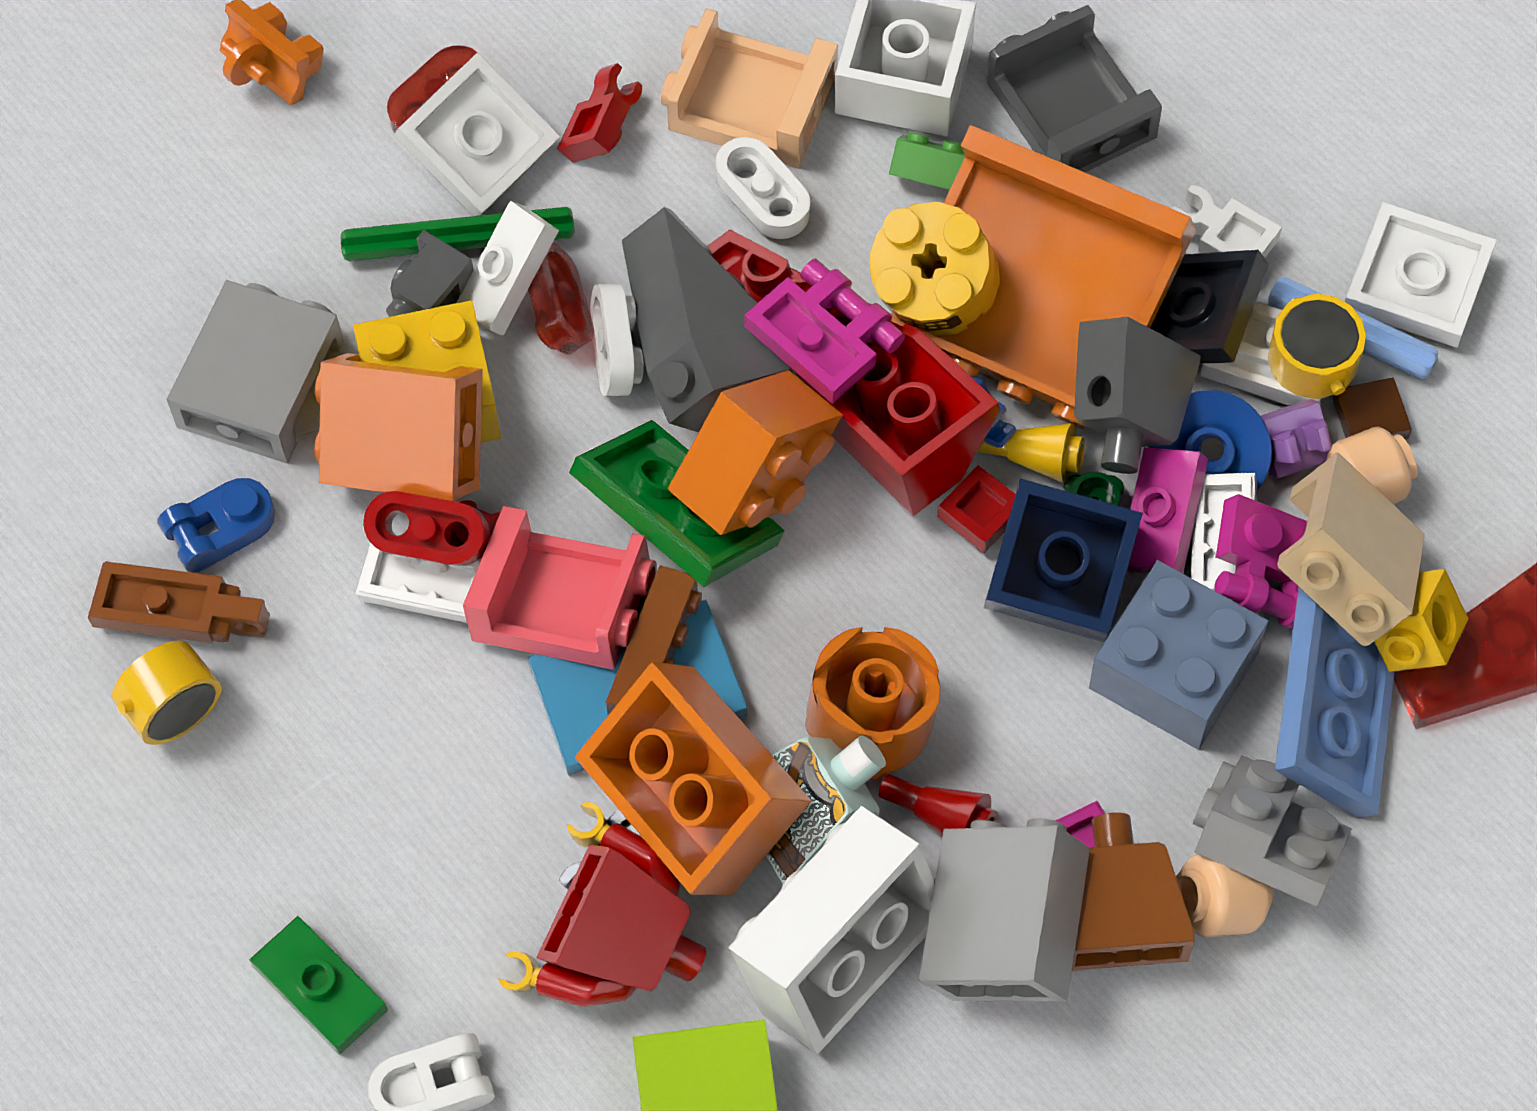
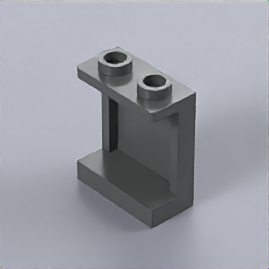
M1085 5L1072 12H1060L1051 17L1043 26L1023 35H1011L1003 39L989 53L987 84L1032 150L1083 172H1087L1156 139L1162 105L1151 89L1137 95L1094 33L1095 13L1089 5Z

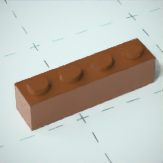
M659 565L606 699L607 715L611 713L651 662L676 665V661L672 659L676 649H682L686 643L689 633V626H686L690 614L696 615L702 599V592L698 591L697 581L689 574Z

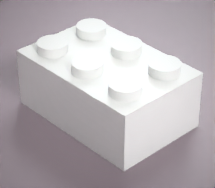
M861 806L846 823L838 825L831 831L825 845L802 869L795 871L787 878L781 892L757 917L751 918L742 926L736 940L728 947L761 1014L817 1055L926 937L935 881L919 843Z

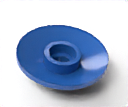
M1219 390L1192 392L1178 439L1171 445L1148 446V448L1202 453L1201 446L1203 441L1207 438H1215L1223 445V455L1217 460L1208 459L1205 474L1255 473L1258 491L1267 477L1272 459L1271 438L1264 420L1248 402L1234 394Z

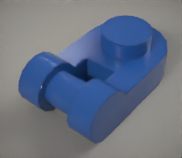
M236 478L225 482L189 503L182 502L168 507L159 515L157 524L168 540L176 541L180 548L177 556L188 572L196 573L241 550L269 532L274 523L275 509L268 490L260 482L250 478ZM210 522H213L218 530L209 536L201 535L198 529Z

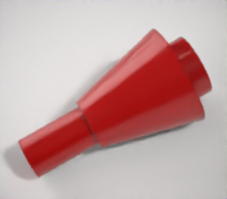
M887 774L884 777L879 788V798L913 811L918 819L942 837L944 829L970 828L973 821L987 820L996 822L997 812L991 809L992 800L990 794L931 786L922 788L891 774Z

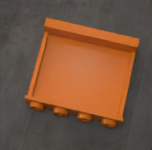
M970 125L960 145L965 158L945 198L944 204L960 208L977 221L998 258L1000 285L991 308L985 315L981 313L975 321L968 324L967 329L957 334L934 336L923 330L921 331L970 376L977 377L978 373L999 381L996 390L1020 403L1029 405L1032 397L1054 406L1051 412L1053 416L1066 423H1074L1075 427L1084 429L1085 426L1079 424L1074 416L1080 322L1130 317L1150 328L1196 232L1192 219L1186 214ZM942 260L935 261L933 267L926 268L924 273L928 279H931L935 269L945 268L946 266ZM891 313V321L900 326L905 324V322L900 321L899 318Z

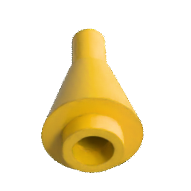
M1074 423L1017 429L1003 448L994 447L983 441L977 453L1005 456L1014 463L1064 483L1069 478L1071 472L1079 473L1082 468L1085 454V438L1076 436Z

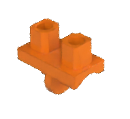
M233 0L227 3L225 13L228 15L229 24L227 31L221 39L219 48L220 52L227 57L223 65V75L225 78L237 86L247 84L252 79L259 85L265 84L290 106L302 100L306 79L321 70L324 54L323 45L309 34L293 41L289 40L285 36L287 21L284 14L271 2L252 9L242 0Z

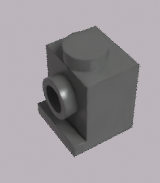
M423 230L417 237L418 255L413 260L409 259L403 262L393 276L390 287L393 301L386 308L388 316L392 317L457 303L474 271L472 259Z

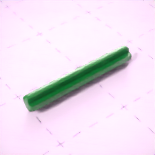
M556 207L531 210L559 230L554 240L570 239L574 236L575 228L571 208ZM503 213L346 229L341 232L340 236L342 255L344 260L347 261L415 255L419 253L417 237L423 230L456 250L483 248L487 246Z

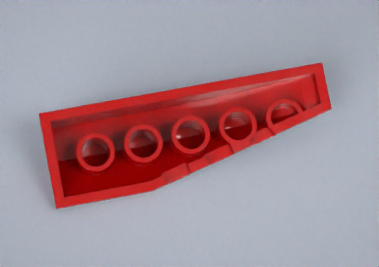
M731 229L707 245L711 250V256L728 273L734 274L746 286L744 290L757 303L787 277L805 292L811 288L800 277L801 272L790 267L787 259ZM835 306L825 309L845 327L851 322ZM890 321L905 334L903 343L893 353H888L875 341L866 342L865 344L877 354L875 366L833 404L799 374H796V376L843 415L831 436L914 517L962 480L998 415L1000 406L998 401L924 332L908 323L900 326Z

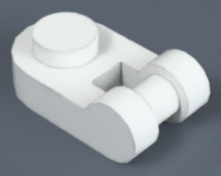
M474 1033L456 1035L392 1056L379 1063L371 1073L368 1082V1098L375 1111H468L492 1102L495 1099V1093L490 1078L481 1074L477 1060L482 1056V1051L477 1035ZM443 1068H452L456 1083L437 1089L432 1072Z

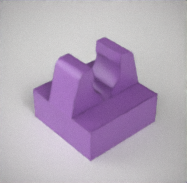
M1307 399L1260 415L1268 428L1272 444L1269 475L1278 479L1327 461V452L1331 450L1332 444L1318 401Z

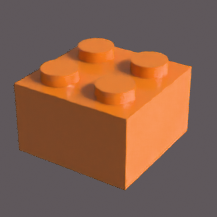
M789 370L722 391L671 481L668 490L720 535L744 526L754 527L763 519L778 513L785 515L792 511L804 497L807 486L803 483L812 467L819 464L832 449L835 439L831 434L843 415Z

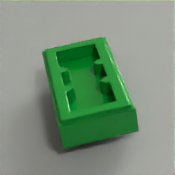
M299 916L295 917L249 959L252 967L338 1055L345 1051L388 1011L385 1002Z

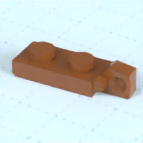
M105 561L102 564L88 620L92 627L213 643V641L228 642L230 633L238 636L265 637L270 613L267 611L264 599L240 596V588L226 584L222 576Z

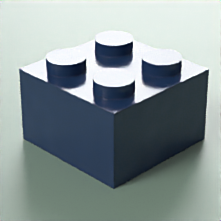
M1020 478L984 608L1104 642L1111 629L1143 513Z

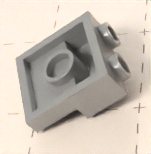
M1241 755L1236 766L1223 761L1212 787L1207 789L1193 821V825L1203 829L1194 852L1317 907L1353 828L1339 823L1332 814L1316 807L1305 808L1294 803L1293 800L1300 784L1275 770V763L1266 760H1252Z

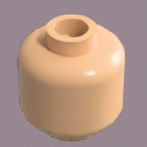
M1373 427L1337 441L1332 445L1331 450L1327 452V460L1339 452L1393 505L1405 500L1409 496L1412 481L1418 477L1416 460L1407 441L1402 435L1397 434L1393 436L1389 431L1381 427Z
M1199 854L1191 856L1176 875L1193 931L1203 937L1238 936L1256 931L1265 921L1273 901V887Z

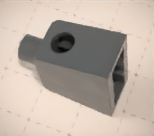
M1130 317L1080 322L1078 333L1074 416L1079 424L1105 436L1101 467L1105 470L1121 474H1134L1138 472L1142 447L1171 445L1178 439L1201 357L1197 353Z

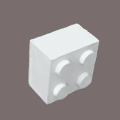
M857 0L835 74V114L948 137L973 45L976 2L966 0Z

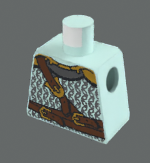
M861 735L845 749L841 750L831 739L808 736L797 740L772 755L812 800L766 855L783 884L792 873L802 869L825 845L831 831L838 825L846 823L861 806L879 817V806L864 783L885 767L886 762L880 749L869 738Z

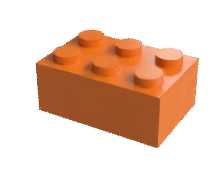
M651 662L575 756L582 767L691 895H733L812 801L700 673L690 666Z

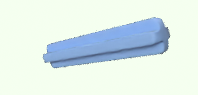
M1280 277L1269 294L1268 305L1283 310L1292 299L1319 292L1287 277ZM1355 310L1362 318L1366 332L1363 353L1418 379L1427 378L1438 358V351L1435 347Z

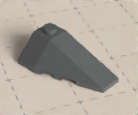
M663 207L621 240L631 292L635 301L636 318L647 374L668 424L699 433L722 391L787 370L791 371L794 375L797 374L744 327V314L753 308L757 302L744 290L746 286L734 274L728 273L711 256V250L671 209Z

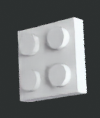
M478 52L394 133V136L473 216L482 215L560 137Z
M1382 202L1345 302L1355 310L1382 323L1458 348L1497 240Z

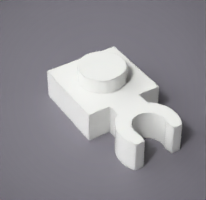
M1190 185L1187 189L1185 202L1196 208L1199 212L1189 214L1176 206L1172 208L1191 217L1196 231L1194 235L1199 234L1202 236L1198 246L1199 253L1259 249L1265 258L1278 242L1282 226L1234 198H1231L1223 209L1214 205L1211 194L1197 185Z

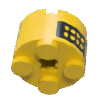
M940 202L913 204L907 208H898L890 212L884 220L883 227L875 237L869 255L871 281L879 298L891 313L899 318L900 321L934 336L957 334L967 329L968 324L975 321L981 313L985 315L991 308L1000 285L998 258L977 221L960 208ZM942 260L946 267L935 269L933 278L928 279L924 273L926 268H931L935 261Z

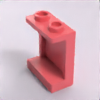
M503 506L463 604L471 640L615 670L622 648H627L638 621V612L636 610L641 596H648L657 573V563L649 557L646 536L633 533L627 549L621 550L531 532L527 510Z

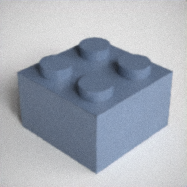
M1157 560L1095 656L1089 689L1199 750L1259 654L1269 621Z

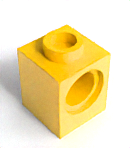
M1446 569L1419 572L1413 613L1374 641L1389 672L1447 664L1469 618Z

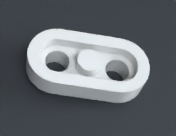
M739 137L725 143L719 149L715 161L716 179L724 193L762 234L775 239H787L801 233L810 219V196L805 186L762 141L751 137ZM741 171H750L754 173V175L749 178H741L738 177L736 174H738ZM777 210H785L790 213L783 217L772 215Z
M595 284L591 296L590 320L600 391L603 396H629L633 384H640L643 378L642 351L640 347H633L631 332L634 331L636 322L635 301L633 296H625L621 284Z

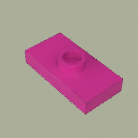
M1144 447L1130 508L1143 514L1127 571L1149 573L1156 561L1159 560L1183 574L1208 458L1201 452Z

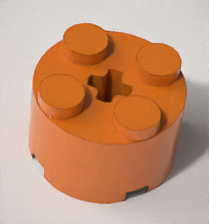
M863 627L840 633L821 651L811 683L805 727L811 737L831 739L841 750L845 749L861 735L869 738L880 749L886 762L885 767L869 779L877 780L889 772L896 771L910 764L926 747L940 701L939 669L932 653L912 635L889 627H884L883 632H862Z

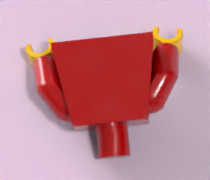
M592 802L582 803L580 805L582 810L589 816L597 818V824L589 832L577 831L574 826L567 824L572 839L578 845L588 848L536 957L546 962V964L540 968L539 963L533 956L520 951H511L505 956L518 960L521 959L526 966V975L521 982L516 984L498 978L499 983L502 987L517 992H525L536 987L537 993L541 996L578 1007H589L626 1001L636 988L652 992L657 987L664 971L687 982L692 981L703 966L706 948L681 935L690 916L691 907L678 897L680 889L678 879L641 836L618 823L609 826L598 805Z

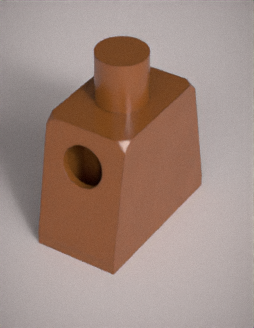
M1106 813L1093 818L1092 829L1095 847H1089L1090 851L1072 971L1188 962L1195 942L1194 931L1167 847L1160 842L1134 844L1131 817L1126 813Z

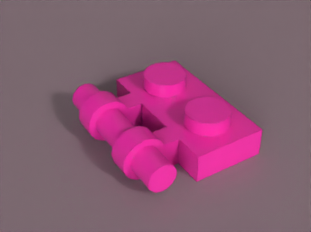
M814 258L805 265L800 274V277L811 286L809 290L803 291L787 277L744 314V327L833 404L875 366L877 354L865 344L866 342L875 341L888 353H893L903 343L905 334L890 322L891 314L878 303L870 305L851 289L852 281L839 269L830 271L818 259ZM835 306L851 322L845 327L825 309Z
M1240 494L1225 499L1215 558L1236 565L1235 574L1228 571H1223L1219 574L1214 585L1215 592L1254 613L1262 611L1276 616L1282 626L1293 630L1299 586L1280 570L1277 564L1280 554L1304 536L1307 521ZM1264 576L1282 583L1281 591L1270 588Z

